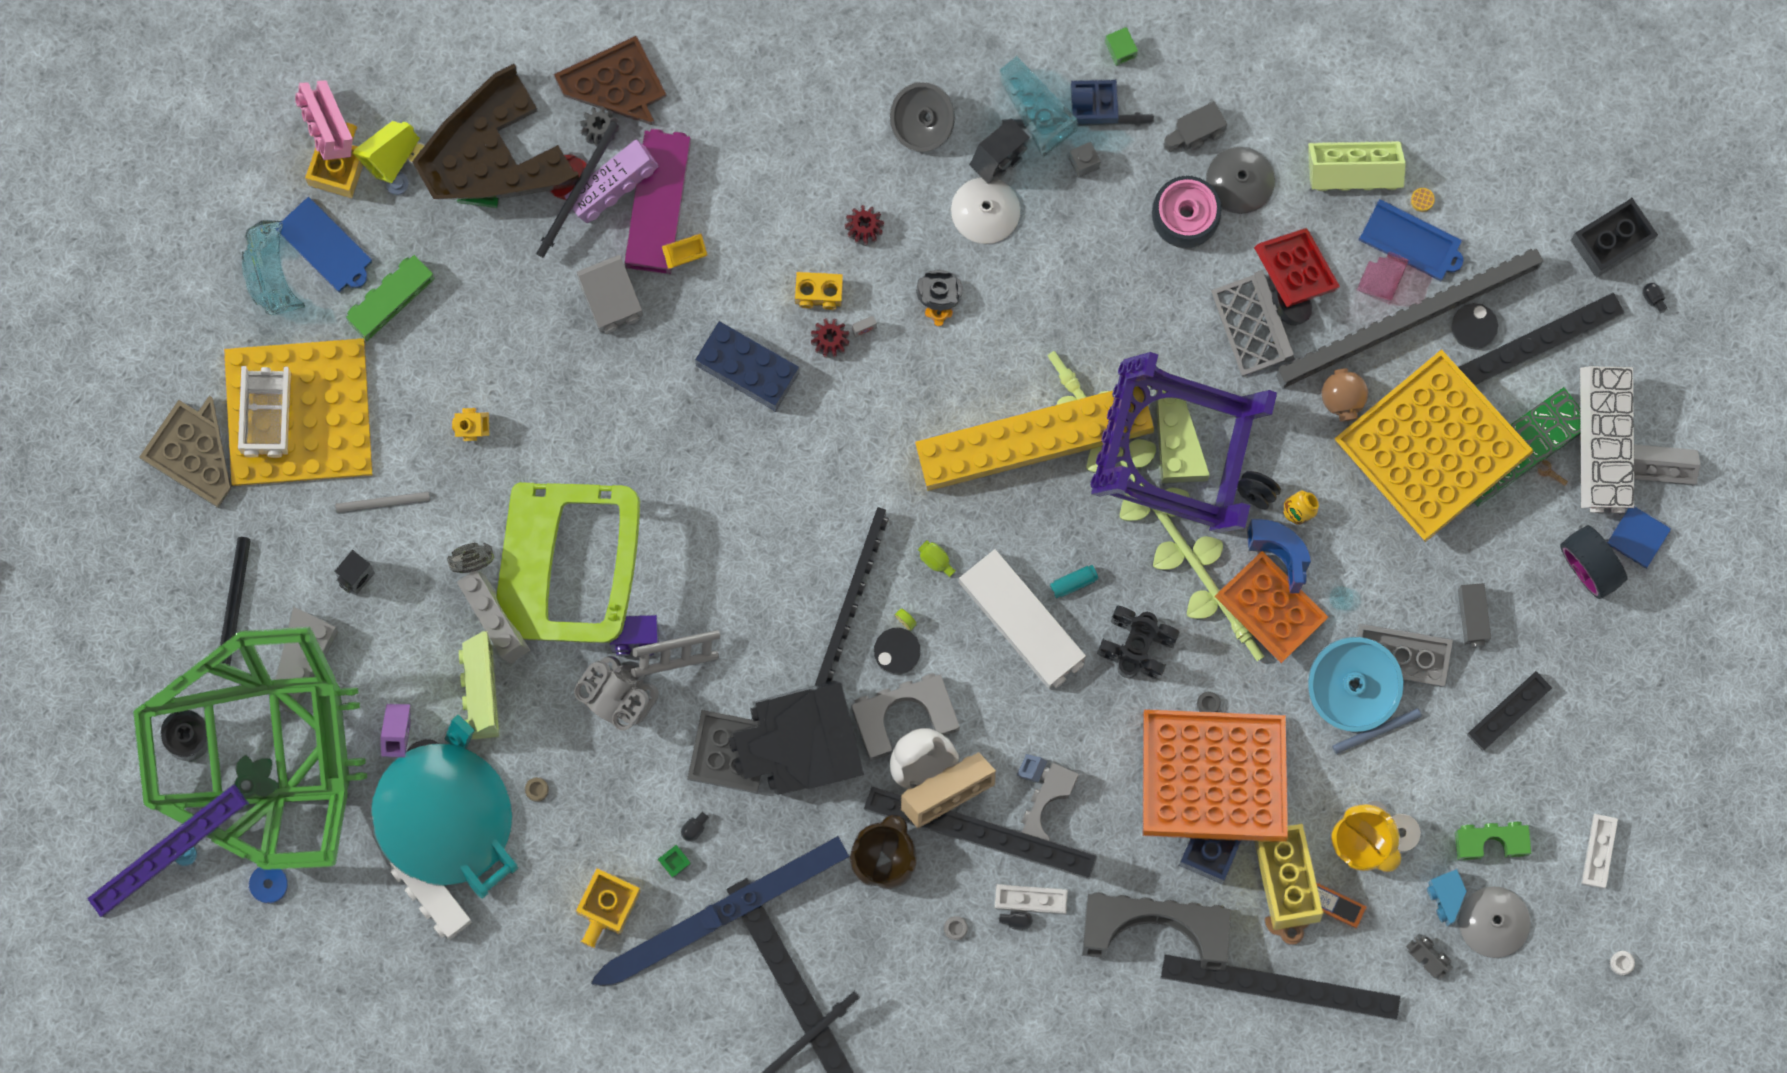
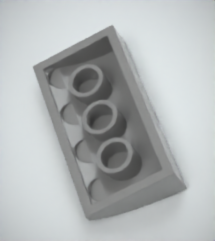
M1358 623L1356 637L1374 640L1387 648L1396 658L1404 680L1445 686L1453 643L1452 639Z

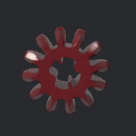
M861 205L860 212L853 208V215L846 216L848 223L845 224V229L850 230L848 237L852 238L856 235V244L862 238L864 239V245H868L869 237L873 242H876V235H882L883 233L880 227L884 226V221L879 220L881 213H874V207L872 206L868 211H865V206ZM860 222L868 223V228L865 226L860 227Z
M825 318L824 326L820 323L815 324L817 330L811 331V336L814 337L811 340V345H817L815 348L816 353L824 350L823 357L827 358L828 352H832V356L835 358L837 357L836 350L840 353L845 352L843 346L849 345V340L846 338L850 333L849 331H843L845 328L844 323L837 326V319H833L832 324H829L828 319ZM827 334H832V337L835 335L834 341L828 342Z

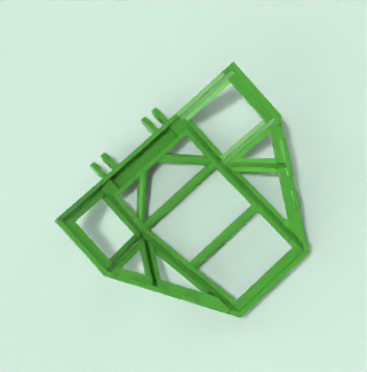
M311 627L241 631L133 711L144 806L157 810L183 824L194 815L186 811L185 808L205 807L224 792L222 789L213 705L269 694L279 788L264 797L256 794L245 797L249 804L256 805L226 831L217 828L207 837L215 844L243 859L251 860L264 870L327 867L336 864L350 781L367 779V773L365 772L349 774L348 766H362L366 764L365 758L348 759L343 710L360 708V703L349 702L342 704L341 696L358 694V688L340 689ZM299 643L315 677L271 680L254 645ZM239 649L250 673L221 662ZM206 673H211L240 684L175 697ZM311 692L314 716L288 693ZM279 699L316 732L317 747L289 781L287 780ZM204 707L213 792L160 795L151 717ZM317 760H319L321 785L296 787ZM330 799L321 851L276 853L285 802ZM266 815L261 850L238 839Z

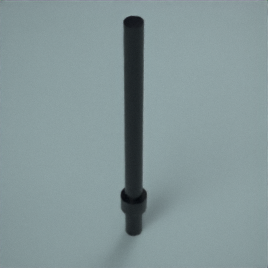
M854 990L841 1003L838 1001L831 1007L832 1011L761 1073H776L838 1017L842 1018L848 1013L847 1009L861 998L860 995Z

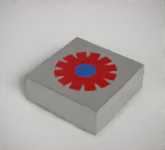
M870 316L852 325L855 338L877 329V322L874 316Z

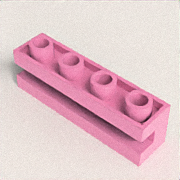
M317 81L316 90L313 91L308 82L299 83V91L295 94L296 105L302 110L303 121H307L309 134L314 137L316 150L320 151L323 160L351 157L353 139L327 81Z

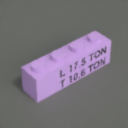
M637 139L634 140L591 175L572 209L587 224L590 221H594L606 208L613 206L625 193L632 191L640 181L651 176L654 170L659 167L647 148ZM570 191L567 195L564 196V197L566 198V200H567L568 196L570 195L571 191Z

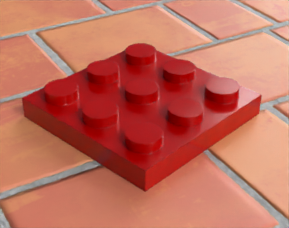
M1307 228L1258 243L1254 247L1287 307L1334 292L1340 287Z

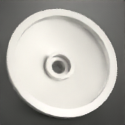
M979 177L966 182L956 192L951 206L952 220L957 230L968 240L980 244H992L1007 238L1014 231L1020 218V203L1013 189L1005 182L994 179L988 184ZM988 203L991 207L984 209L982 205Z

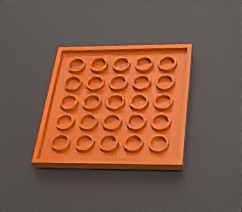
M1144 709L1143 836L1287 842L1286 715Z

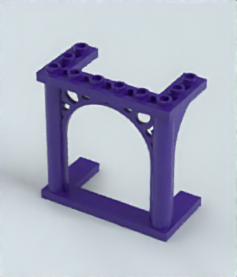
M1153 352L1124 359L1118 368L1120 376L1118 384L1115 385L1112 393L1114 397L1113 405L1107 413L1109 421L1107 429L1102 434V450L1096 458L1098 467L1096 474L1091 479V494L1098 497L1110 495L1210 526L1209 531L1216 533L1245 528L1251 505L1244 503L1233 505L1253 419L1272 415L1277 392L1266 390L1246 396H1239L1188 380L1158 368L1156 363L1159 354ZM1135 386L1143 391L1144 401L1142 403L1138 402L1133 396ZM1150 390H1156L1154 396L1150 395ZM1163 398H1176L1236 417L1215 505L1155 487L1146 481L1136 469L1130 454L1129 436L1134 420L1148 404ZM1130 403L1134 405V410L1132 413L1128 411L1130 409ZM1119 447H1121L1123 449V455L1117 457L1118 453L1120 452ZM1120 461H1124L1128 467H1115V465ZM1131 474L1134 475V482L1131 479H1129V476Z

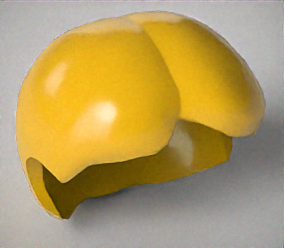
M1356 805L1347 809L1343 818L1334 826L1331 834L1334 851L1351 868L1359 871L1378 869L1383 872H1392L1399 867L1401 863V854L1398 850L1400 842L1399 830L1394 819L1385 810L1375 805Z

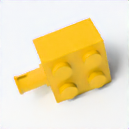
M345 122L353 139L357 126ZM352 145L351 157L323 160L320 151H317L315 147L305 177L308 186L352 199L363 168V164L353 154V151L358 146Z
M596 868L576 909L577 915L590 922L581 942L595 948L603 929L611 930L620 935L641 893L640 888Z

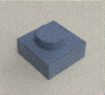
M1026 754L1017 776L1038 783L1047 761L1042 757Z

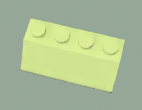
M1400 142L1308 143L1312 189L1326 191L1328 189L1347 191L1350 189L1373 190L1374 188H1386L1394 190L1404 188L1405 159Z

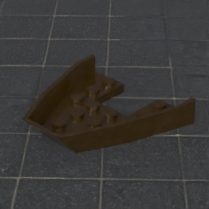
M514 63L491 75L440 125L412 161L433 199L510 198L574 187L578 181V172L573 171L559 145L517 165L501 138L499 130L537 112V107L519 78Z

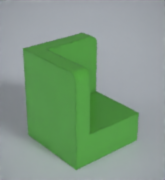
M1125 27L1106 35L1105 44L1116 66L1137 57L1138 49L1128 28Z

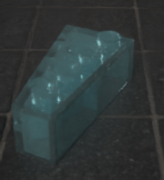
M1017 56L999 70L1001 83L1043 158L1078 130L1077 118Z

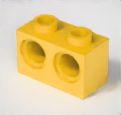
M796 272L795 304H799V307L805 309L813 308V305H821L823 309L835 310L837 306L841 307L843 274ZM804 287H810L813 289V293L811 295H804L801 293V290ZM828 288H833L837 293L829 297L824 294V291Z

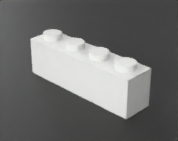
M390 862L393 867L390 871L398 882L401 880L405 882L408 886L405 892L412 901L417 898L422 904L419 910L427 920L432 917L436 922L433 928L441 938L446 936L451 940L472 923L445 886L426 884V882L414 877L411 878Z

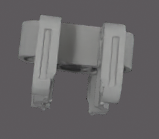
M607 656L600 661L592 663L574 689L575 697L579 701L586 704L596 715L613 724L616 729L623 731L645 719L656 703L659 692L654 685L644 684L643 678L645 675L632 677L631 669L637 667L630 664L621 665L620 661L614 656ZM609 662H612V663H613V665H612V670L610 669V667H609V665H608L607 663H609ZM582 685H586V690L590 694L589 698L581 694L580 689ZM650 690L649 695L652 698H649L645 691ZM618 718L629 724L627 726L622 725Z

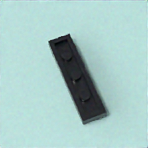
M1535 671L1467 733L1468 737L1484 751L1546 695L1552 687Z

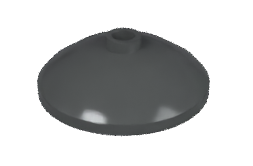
M927 82L913 83L903 88L895 97L890 110V124L895 137L908 149L919 152L931 151L942 146L950 137L955 124V110L950 97L937 85ZM927 113L931 114L929 121L926 119Z
M1233 147L1222 151L1212 160L1207 170L1206 182L1211 184L1219 195L1221 208L1232 213L1244 214L1256 211L1268 202L1274 191L1275 174L1270 162L1260 152L1247 147ZM1244 173L1246 178L1240 179L1238 174Z

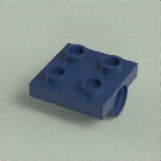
M1117 80L1071 81L1072 124L1118 123Z

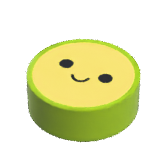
M900 608L894 614L909 631L917 625L915 619L904 609Z

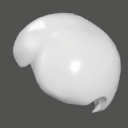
M929 728L916 729L903 736L897 742L890 759V771L897 784L910 789V784L919 786L926 779L933 778L942 773L946 768L955 766L959 761V755L952 742L941 733Z

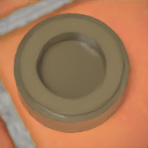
M535 777L526 783L525 793L531 801L540 802L547 797L549 787L544 779Z

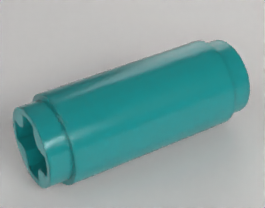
M1087 565L1050 583V587L1054 591L1056 599L1062 598L1095 583V581L1099 580L1094 566Z

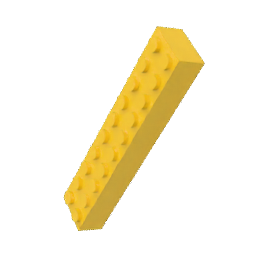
M1135 386L1133 396L1138 402L1142 403L1144 401L1143 391ZM1113 391L916 441L915 444L927 491L1103 446L1101 439L1104 430L1107 429L1109 421L1107 413L1114 401ZM1130 403V409L1128 411L1132 413L1134 410V405ZM1148 405L1141 410L1134 420L1129 439L1154 433Z

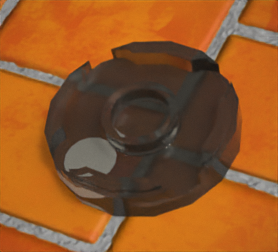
M469 543L452 551V556L447 557L449 569L455 573H470L487 567L495 558L492 546L487 543H483L484 546H478V543Z

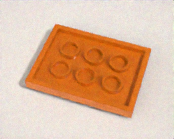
M1263 551L1214 596L1280 663L1290 656L1328 618L1302 590L1299 593H1290L1288 576Z

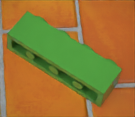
M415 255L411 258H405L399 264L397 271L393 274H387L381 281L382 284L376 290L374 288L365 295V300L360 305L355 304L347 312L348 316H346L348 323L366 341H369L435 280L433 273Z

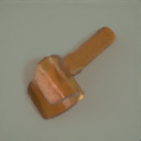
M1542 461V464L1549 469L1542 471L1538 468V473L1541 476H1549L1564 486L1568 483L1566 479L1552 470L1549 461Z

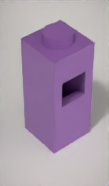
M386 704L381 732V756L405 757L411 727L410 704Z

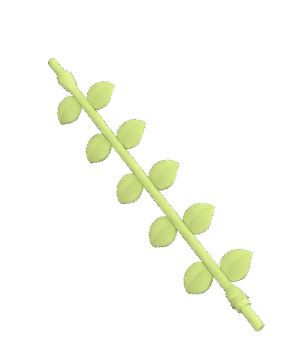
M1055 351L1048 354V358L1059 372L1060 382L1075 396L1062 397L1056 405L1086 398L1075 373L1070 368L1067 369ZM1137 439L1129 444L1131 458L1136 468L1145 467L1153 460L1156 453V446L1153 442ZM1102 446L1090 450L1086 465L1088 471H1097L1096 458L1102 450ZM1119 447L1120 452L1118 453L1117 457L1123 455V449L1121 447ZM1120 461L1122 466L1128 467L1126 462ZM1131 474L1130 477H1131V479H1132L1133 482H1134V481H1135L1134 475ZM1178 488L1166 489V491L1189 497V493L1185 490ZM1123 500L1119 517L1125 521L1141 520L1149 514L1151 508ZM1153 509L1175 541V543L1171 541L1163 542L1157 547L1153 567L1159 570L1174 569L1182 564L1185 556L1208 589V591H1197L1191 596L1186 615L1193 619L1208 618L1216 612L1219 605L1230 621L1237 640L1239 639L1242 644L1245 643L1257 662L1263 659L1265 656L1253 640V635L1214 597L1220 590L1202 566L1213 564L1218 560L1223 550L1222 541L1204 536L1195 542L1191 550L1169 518V516L1174 517L1175 515Z

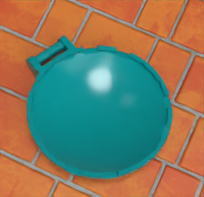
M430 744L406 752L405 757L397 758L383 773L378 782L371 806V816H373L375 829L374 834L385 856L401 872L411 878L414 877L431 885L446 886L467 882L477 896L483 899L488 895V891L509 873L513 874L518 870L517 864L505 851L512 826L510 798L500 776L483 758L459 746ZM500 861L503 867L484 883H481L478 877L496 862Z

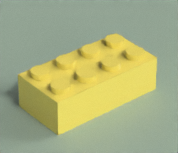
M1303 824L1288 826L1287 842L1254 840L1273 929L1278 930L1321 922L1323 911Z

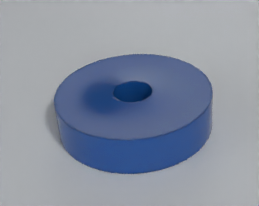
M258 867L249 879L251 894L262 903L270 904L279 901L286 894L288 888L287 877L281 869L264 870ZM271 880L273 882L272 887L265 888V881Z

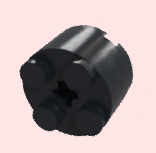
M192 710L171 713L161 726V740L164 747L173 757L182 761H193L202 757L208 750L205 720L201 715ZM185 732L191 736L187 739L183 738L182 734Z

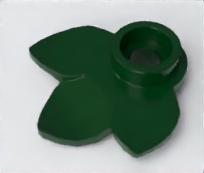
M244 755L237 762L235 768L237 778L234 781V785H236L244 797H250L254 794L264 797L270 795L279 787V783L269 777L272 770V759L260 758L252 762L249 756ZM249 781L250 787L243 789L241 787L242 782Z

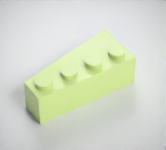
M1176 398L1156 400L1161 483L1208 481L1210 474L1186 401Z

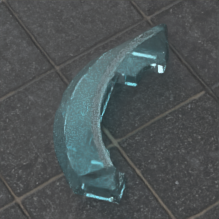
M261 220L247 229L245 234L247 249L242 252V270L247 290L255 304L261 305L265 309V313L269 315H278L305 308L304 302L300 301L290 290L282 271L280 262L282 221Z

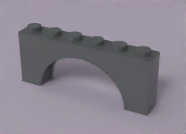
M1100 892L1088 894L1082 956L1106 958L1108 947L1113 939L1122 931L1140 924H1160L1174 928L1190 939L1199 953L1202 969L1225 971L1228 959L1231 909L1221 905L1201 906V904L1194 902L1181 904L1174 900L1154 901L1152 898L1147 897L1134 899L1126 895L1107 896Z

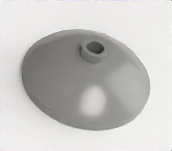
M1485 887L1474 892L1464 902L1459 915V928L1466 944L1476 953L1490 958H1500L1513 954L1524 944L1530 931V915L1525 903L1514 892L1502 887ZM1494 916L1500 917V924H1495L1493 922Z

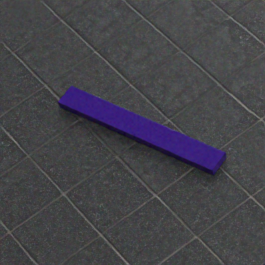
M232 785L87 898L100 917L105 916L249 803L236 785Z

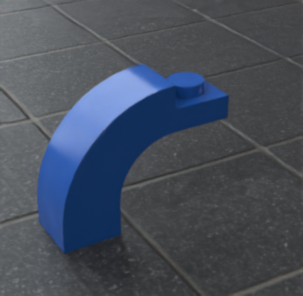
M1251 519L1247 528L1249 551H1267L1282 559L1288 572L1290 593H1299L1302 586L1306 584V571L1311 563L1306 545L1294 531L1285 525L1270 520Z

